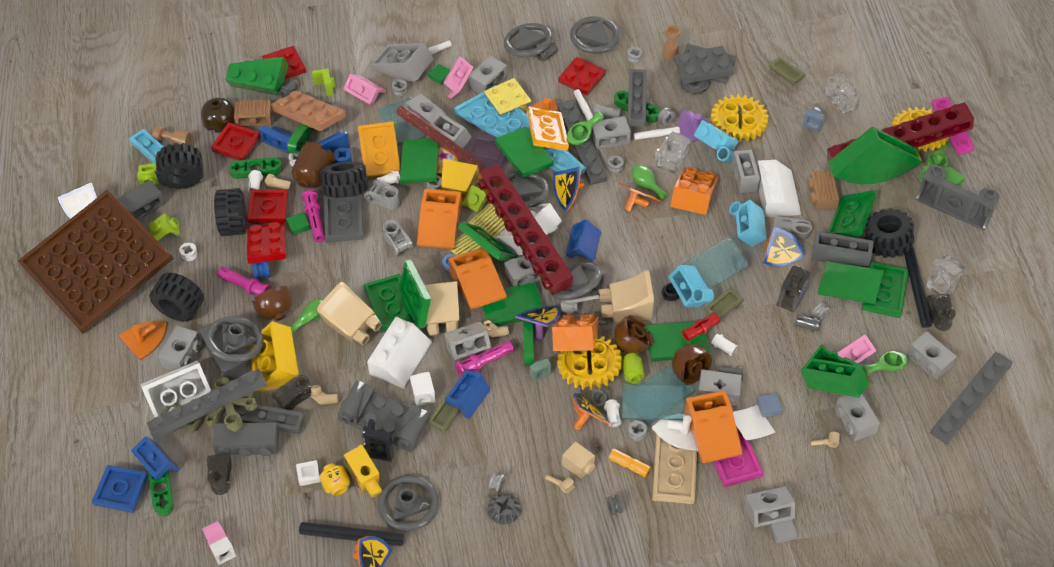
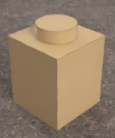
M575 441L562 455V466L582 479L586 474L589 475L594 470L595 455Z

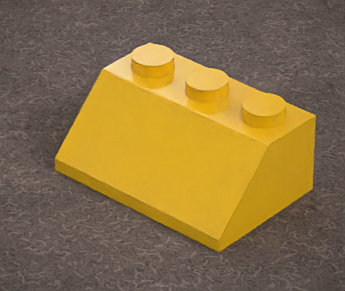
M271 321L261 330L264 337L262 350L251 359L252 370L259 369L267 384L256 390L258 392L288 386L299 377L291 327ZM255 344L249 346L250 351L253 349Z

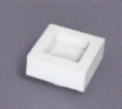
M317 460L296 464L300 486L321 482Z

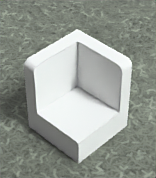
M425 372L410 376L415 405L420 406L436 402L430 373Z

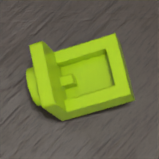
M329 69L312 71L313 84H324L326 95H333L332 88H336L334 77L330 78Z
M156 163L138 165L139 172H137V177L140 185L149 180L154 185L159 184L156 176Z
M472 185L462 204L480 213L487 200L486 194L479 187Z
M165 213L148 224L150 234L157 241L170 232L176 236L180 234L177 219Z

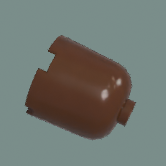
M306 142L302 146L293 165V178L303 188L320 187V170L334 164L336 160L335 155L330 150L326 152L321 149V144Z

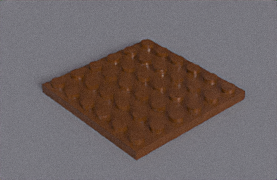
M107 189L20 258L18 262L83 334L174 258Z

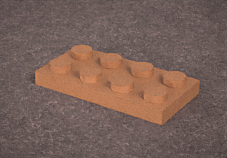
M293 91L286 97L280 98L271 104L272 111L318 131H322L346 117L345 110L299 91Z

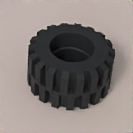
M174 143L173 145L169 144L167 147H162L161 151L157 152L155 157L156 176L163 186H169L171 189H187L198 184L200 179L203 178L202 154L193 145Z
M341 162L326 166L320 170L322 191L327 197H352L368 189L366 166L362 163Z
M240 188L216 190L214 212L219 234L221 236L244 235L247 229V213L242 190Z
M888 208V210L876 211L873 213V216L868 217L865 225L866 240L873 241L872 253L875 252L876 256L882 255L883 258H895L897 255L900 257L903 253L909 252V248H912L914 243V223L912 218L907 216L906 212Z
M167 272L159 278L150 292L149 298L154 307L165 316L176 321L188 322L193 319L202 305L204 294L194 282L185 276Z

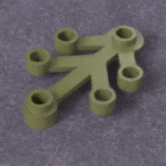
M227 377L217 379L214 382V389L228 384L231 380ZM254 392L207 414L205 422L208 427H214L215 424H218V416L226 409L227 416L224 419V423L227 429L232 432L240 430L243 421L240 415L235 412L233 404L245 406L247 411L255 410L258 404L254 398H251Z

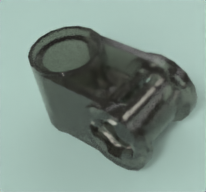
M949 294L928 295L927 302L934 326L941 331L949 330L952 326L951 320L956 315Z
M302 374L295 376L273 392V399L282 409L293 410L298 404L311 396L309 378Z
M229 453L209 455L207 457L208 482L211 484L214 494L223 495L230 489L231 456Z

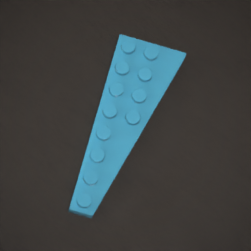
M484 92L454 108V113L496 138L523 127H527L530 131L528 117L524 111L518 107L500 115ZM543 147L554 161L553 166L549 167L550 169L558 172L580 167V175L585 173L586 167L568 151Z

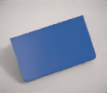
M263 125L259 130L262 142L288 153L287 145L292 133L276 126L268 128Z
M338 132L317 142L322 145L321 149L326 152L330 150L332 153L338 148L350 147L346 132Z
M587 219L574 224L566 255L573 258L582 254L588 260L593 261L601 231Z
M466 370L447 395L445 401L448 405L460 408L465 418H470L489 393L490 388L481 373Z
M147 436L131 450L157 480L170 468L176 472L180 470L158 443Z

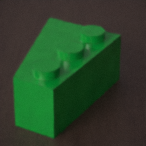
M284 57L229 64L225 81L231 87L279 96V88L283 86L289 64Z
M823 345L818 347L801 369L805 383L810 389L859 398L869 385L862 365L846 357L838 356L835 351L830 352L826 350Z

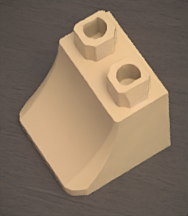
M644 270L629 279L611 283L609 288L599 290V301L610 302V304L601 305L602 318L612 317L613 322H620L625 316L633 315L641 321H652L654 296L649 270Z
M457 281L424 285L431 297L425 325L427 326L429 336L439 335L438 325L446 324L447 332L458 329Z
M340 282L317 308V312L326 325L354 344L357 342L365 346L370 339L366 331L371 328L376 332L382 327V323L374 311L344 282Z

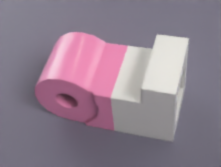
M218 521L202 528L218 565L236 557L233 546Z

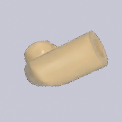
M273 174L267 175L265 183L268 187L289 190L291 181L278 179Z
M490 320L482 323L491 338L509 335L508 326L497 327Z
M314 385L311 387V397L320 405L338 404V394L326 395L321 391V386Z

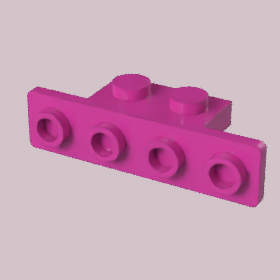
M948 97L931 100L934 111L953 106ZM967 132L949 137L958 155L975 150Z

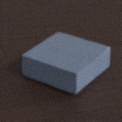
M777 394L757 397L756 402L762 417L782 414L783 409Z

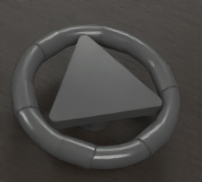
M598 16L586 17L577 21L570 32L571 41L578 49L593 54L611 50L616 46L620 37L617 26L611 20ZM587 23H588V24H589V23H594V24H592L591 26H589V27L583 29L582 31L578 32V30H579V28H580L581 26H583V25H585V24H587ZM604 25L613 32V38L608 44ZM577 38L588 41L589 46L584 45Z
M539 23L523 24L507 33L504 39V48L513 56H534L545 51L550 46L553 37L552 32L548 27ZM531 30H541L544 32L545 35H542ZM519 33L515 49H513L510 40Z
M517 171L507 174L510 181L514 179L512 184L528 208L538 206L547 198L549 186L547 181L539 174L533 173L523 178ZM526 178L533 179L539 182L542 189L534 185ZM540 195L535 199L529 201L531 196Z
M590 262L568 266L573 275L572 287L563 291L571 289L572 292H558L552 296L559 300H570L587 294L601 280L602 271L600 267ZM583 269L595 273L590 283H588Z
M237 316L216 320L209 326L205 335L206 345L211 353L229 362L250 360L259 354L264 345V337L260 328L252 321ZM241 325L248 327L256 338L244 333V328ZM220 326H222V351L213 342V334ZM255 344L253 349L248 353L242 355L231 354Z
M404 475L394 478L382 488V492L378 497L377 507L381 518L387 525L401 531H413L429 524L435 517L439 506V496L435 487L426 479L415 475ZM403 483L419 484L424 487L429 494L431 503ZM398 486L393 517L391 518L386 509L385 500L387 495ZM429 509L422 519L416 522H398L401 519Z

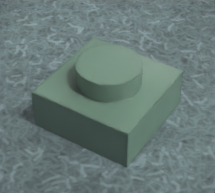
M548 358L536 361L530 366V378L533 382L551 375V363Z

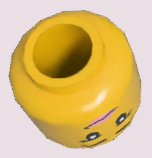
M335 463L326 465L319 477L324 491L327 494H332V496L343 494L348 490L347 487L350 484L345 468L342 465H335Z

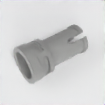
M596 104L595 112H601L604 118L612 119L619 117L620 109L606 108Z

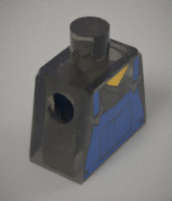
M792 266L782 284L776 305L794 313L809 286L811 273L802 267ZM789 291H792L794 293V296H788Z

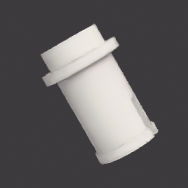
M258 170L251 171L248 176L250 181L247 191L250 194L251 190H259L260 182L263 180V175Z
M392 170V173L378 177L377 180L388 185L398 184L400 175L398 171Z
M716 334L711 343L714 345V348L718 347L730 356H733L738 348V345L724 338L723 334Z
M613 399L605 402L604 410L607 412V418L610 422L608 426L617 427L621 425L618 410L620 404Z

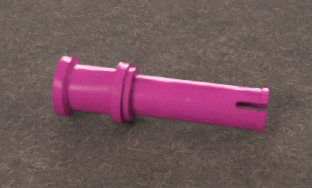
M307 190L301 195L302 200L305 202L304 210L309 215L314 241L322 242L325 240V235L319 214L321 206L317 201L318 193L315 190Z
M224 266L217 273L219 278L246 289V292L250 295H259L264 291L272 289L270 284L265 285L256 278H247Z
M508 340L481 354H472L461 362H455L456 371L460 377H462L466 370L479 371L485 364L514 352V348Z

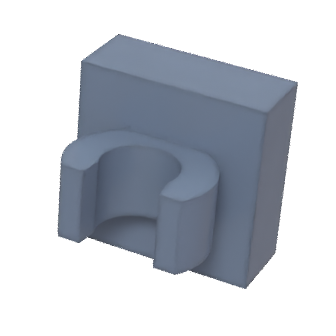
M815 107L813 111L807 110L803 126L820 132L824 115L820 114L822 109Z

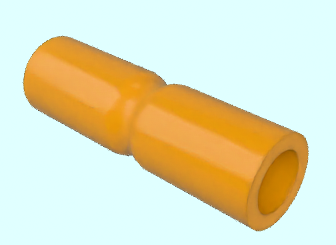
M615 448L610 453L609 460L645 478L648 476L651 466L633 459Z

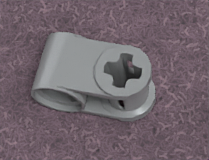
M374 180L369 191L364 193V198L371 204H376L388 210H395L400 206L398 189L379 180Z
M396 220L384 222V240L394 256H398L400 252L406 249H413L409 236Z

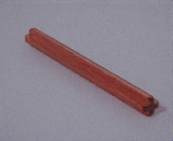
M404 106L398 107L396 114L462 162L477 165L479 171L484 169L485 164Z

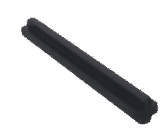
M912 247L909 248V252L904 253L907 269H909L908 273L921 326L923 328H930L933 322L915 249Z
M301 522L299 526V534L351 541H358V539L366 536H375L383 539L388 545L403 546L404 534L307 522Z

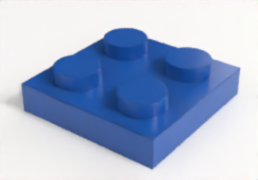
M107 465L92 499L93 505L134 513L148 479L147 472Z

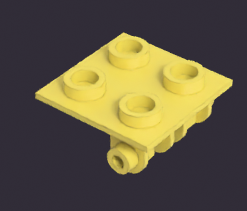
M515 78L484 91L500 115L518 107L525 112L527 110V103L531 102Z

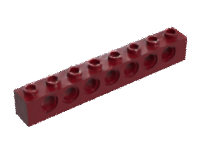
M963 102L892 127L884 128L881 131L918 148L973 129L974 117L966 103ZM856 139L827 148L828 161L832 160Z
M499 163L479 171L477 180L479 189L485 192L488 203L494 206L496 215L504 222L507 232H511L515 244L522 249L524 258L530 261L533 272L541 278L544 289H548L550 294L554 295L572 287V273Z

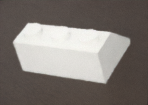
M777 160L758 161L757 169L760 176L758 191L762 209L764 210V217L801 215L792 171Z
M550 203L539 204L529 208L546 235L554 232L558 228L557 225L562 221ZM504 229L495 237L496 240L516 256L523 255L520 246L515 244L511 232H507Z
M395 317L367 361L369 375L405 389L410 381V376L416 371L430 348L432 341L413 323Z
M198 361L140 384L154 417L160 416L166 405L171 406L175 403L184 405L192 399L201 397L211 391Z

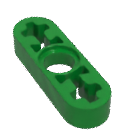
M618 91L614 95V104L628 112V92ZM646 101L645 121L649 123L657 122L660 113L659 108Z
M300 123L288 141V153L299 154L302 146L306 144L312 135L314 128Z
M276 157L234 161L229 165L230 175L234 179L249 178V174L253 171L251 168L254 166L261 167L258 171L262 173L263 177L269 174L278 175L283 170L281 160Z
M523 320L524 366H531L534 363L533 323Z
M169 470L159 480L155 479L148 471L153 508L157 515L168 516L174 509ZM158 484H166V488L163 491L155 490ZM160 498H164L166 503L163 509H161L162 503Z

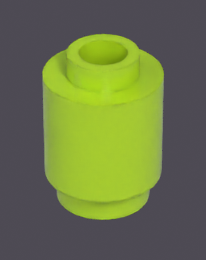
M636 353L625 355L622 362L624 378L629 383L637 384L644 379L642 359Z

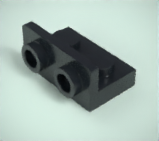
M369 419L368 425L364 426L362 437L365 438L364 449L367 450L370 458L392 462L394 454L391 433L381 429L375 430L374 419Z

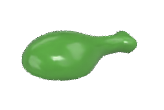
M597 111L589 121L574 124L568 131V142L572 145H580L587 141L591 135L592 127L602 120L604 115Z
M947 143L945 146L941 145L940 149L928 156L927 166H948V159L944 153L948 148Z
M636 165L632 168L631 176L638 186L654 191L660 200H664L668 196L667 192L657 185L655 176L649 168L642 165Z
M315 299L303 309L300 317L289 326L291 327L292 334L312 319L318 320L321 318L317 308L324 299Z
M890 351L882 354L876 363L864 365L863 369L866 375L879 370L895 372L906 366L908 358L901 352Z

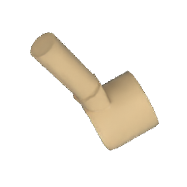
M830 432L828 439L810 441L811 446L828 444L829 447L836 448L839 445L840 434L838 432Z
M549 475L545 477L546 480L557 484L564 493H569L575 488L573 485L574 481L570 477H567L564 481Z

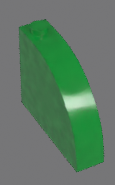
M872 126L828 163L831 168L830 172L835 178L853 184L868 185L885 182L901 176L923 161L915 147Z

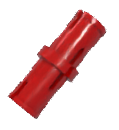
M713 312L702 320L698 319L694 325L682 331L683 338L689 342L700 334H706L708 329L720 323L719 316Z

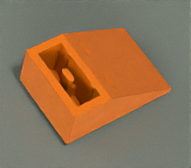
M684 167L674 186L670 207L707 215L719 175L711 171H698L694 167Z
M424 189L417 246L454 250L462 209L461 192Z
M484 248L448 258L450 275L454 282L457 281V287L470 309L507 298L491 257Z
M564 314L552 327L553 351L594 350L596 347L599 317H594V314H582V317H575L574 314Z
M726 390L686 398L684 413L685 416L688 415L692 418L690 430L702 464L742 455L733 410Z

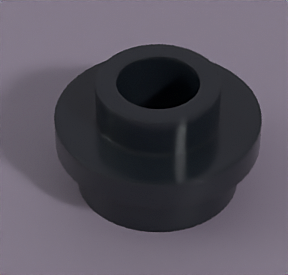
M668 283L662 288L661 295L665 300L676 301L680 298L672 283Z

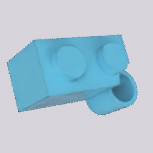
M702 120L693 136L718 150L717 158L719 160L732 163L734 148L738 140L715 125Z
M751 200L743 204L739 201L734 202L730 206L729 212L736 217L738 238L751 247L766 240L764 210Z
M679 265L668 276L685 307L701 308L704 304L712 302L714 293L711 289L707 288L695 266Z

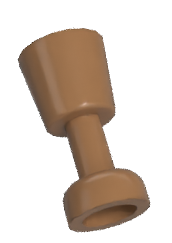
M669 25L665 29V35L669 40L665 42L662 56L669 61H673L674 55L679 54V46L676 39L680 36L681 29L677 25Z
M157 125L153 131V138L158 142L164 140V138L171 140L173 144L186 143L187 145H192L193 134L190 131L175 130L171 133L166 132L165 128Z

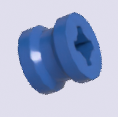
M342 147L334 151L335 164L352 162L349 149Z
M269 262L252 264L256 279L271 277Z

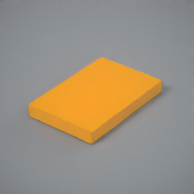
M528 107L526 112L533 145L567 151L569 143L562 113Z
M394 121L358 126L362 161L366 166L367 178L382 177L392 173V170L398 171L400 174Z

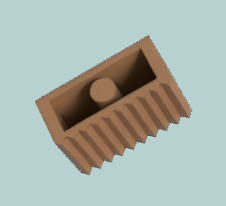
M271 100L235 101V124L242 127L272 126L273 111L271 110Z
M829 170L812 171L810 178L807 179V188L811 189V204H814L815 210L837 209L839 195L835 177Z

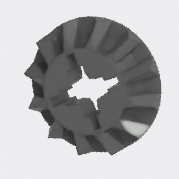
M681 79L680 84L686 93L692 92L694 94L697 92L701 94L702 91H706L708 80L694 82V84H684Z
M502 492L499 495H494L489 500L487 511L489 517L494 522L509 524L520 516L521 505L519 499L514 497L512 493L505 494ZM508 502L509 510L505 509L501 513V507L499 505L503 506L505 503Z

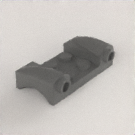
M930 166L922 178L923 182L915 200L984 231L992 217L999 194L991 188H984L977 195L945 181L946 171L941 166Z
M356 380L338 412V420L363 431L364 426L368 425L369 419H374L375 430L381 429L390 432L393 445L412 453L424 426L429 420L430 412L411 405V407L405 406L374 392V387Z

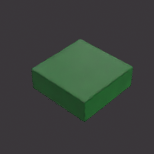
M438 64L428 73V78L442 85L450 70Z
M304 212L286 218L293 235L310 229Z

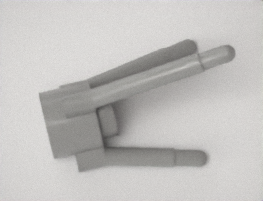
M599 295L561 300L562 314L578 312V302L599 299ZM574 314L575 317H582V315ZM599 320V323L605 325L606 321Z

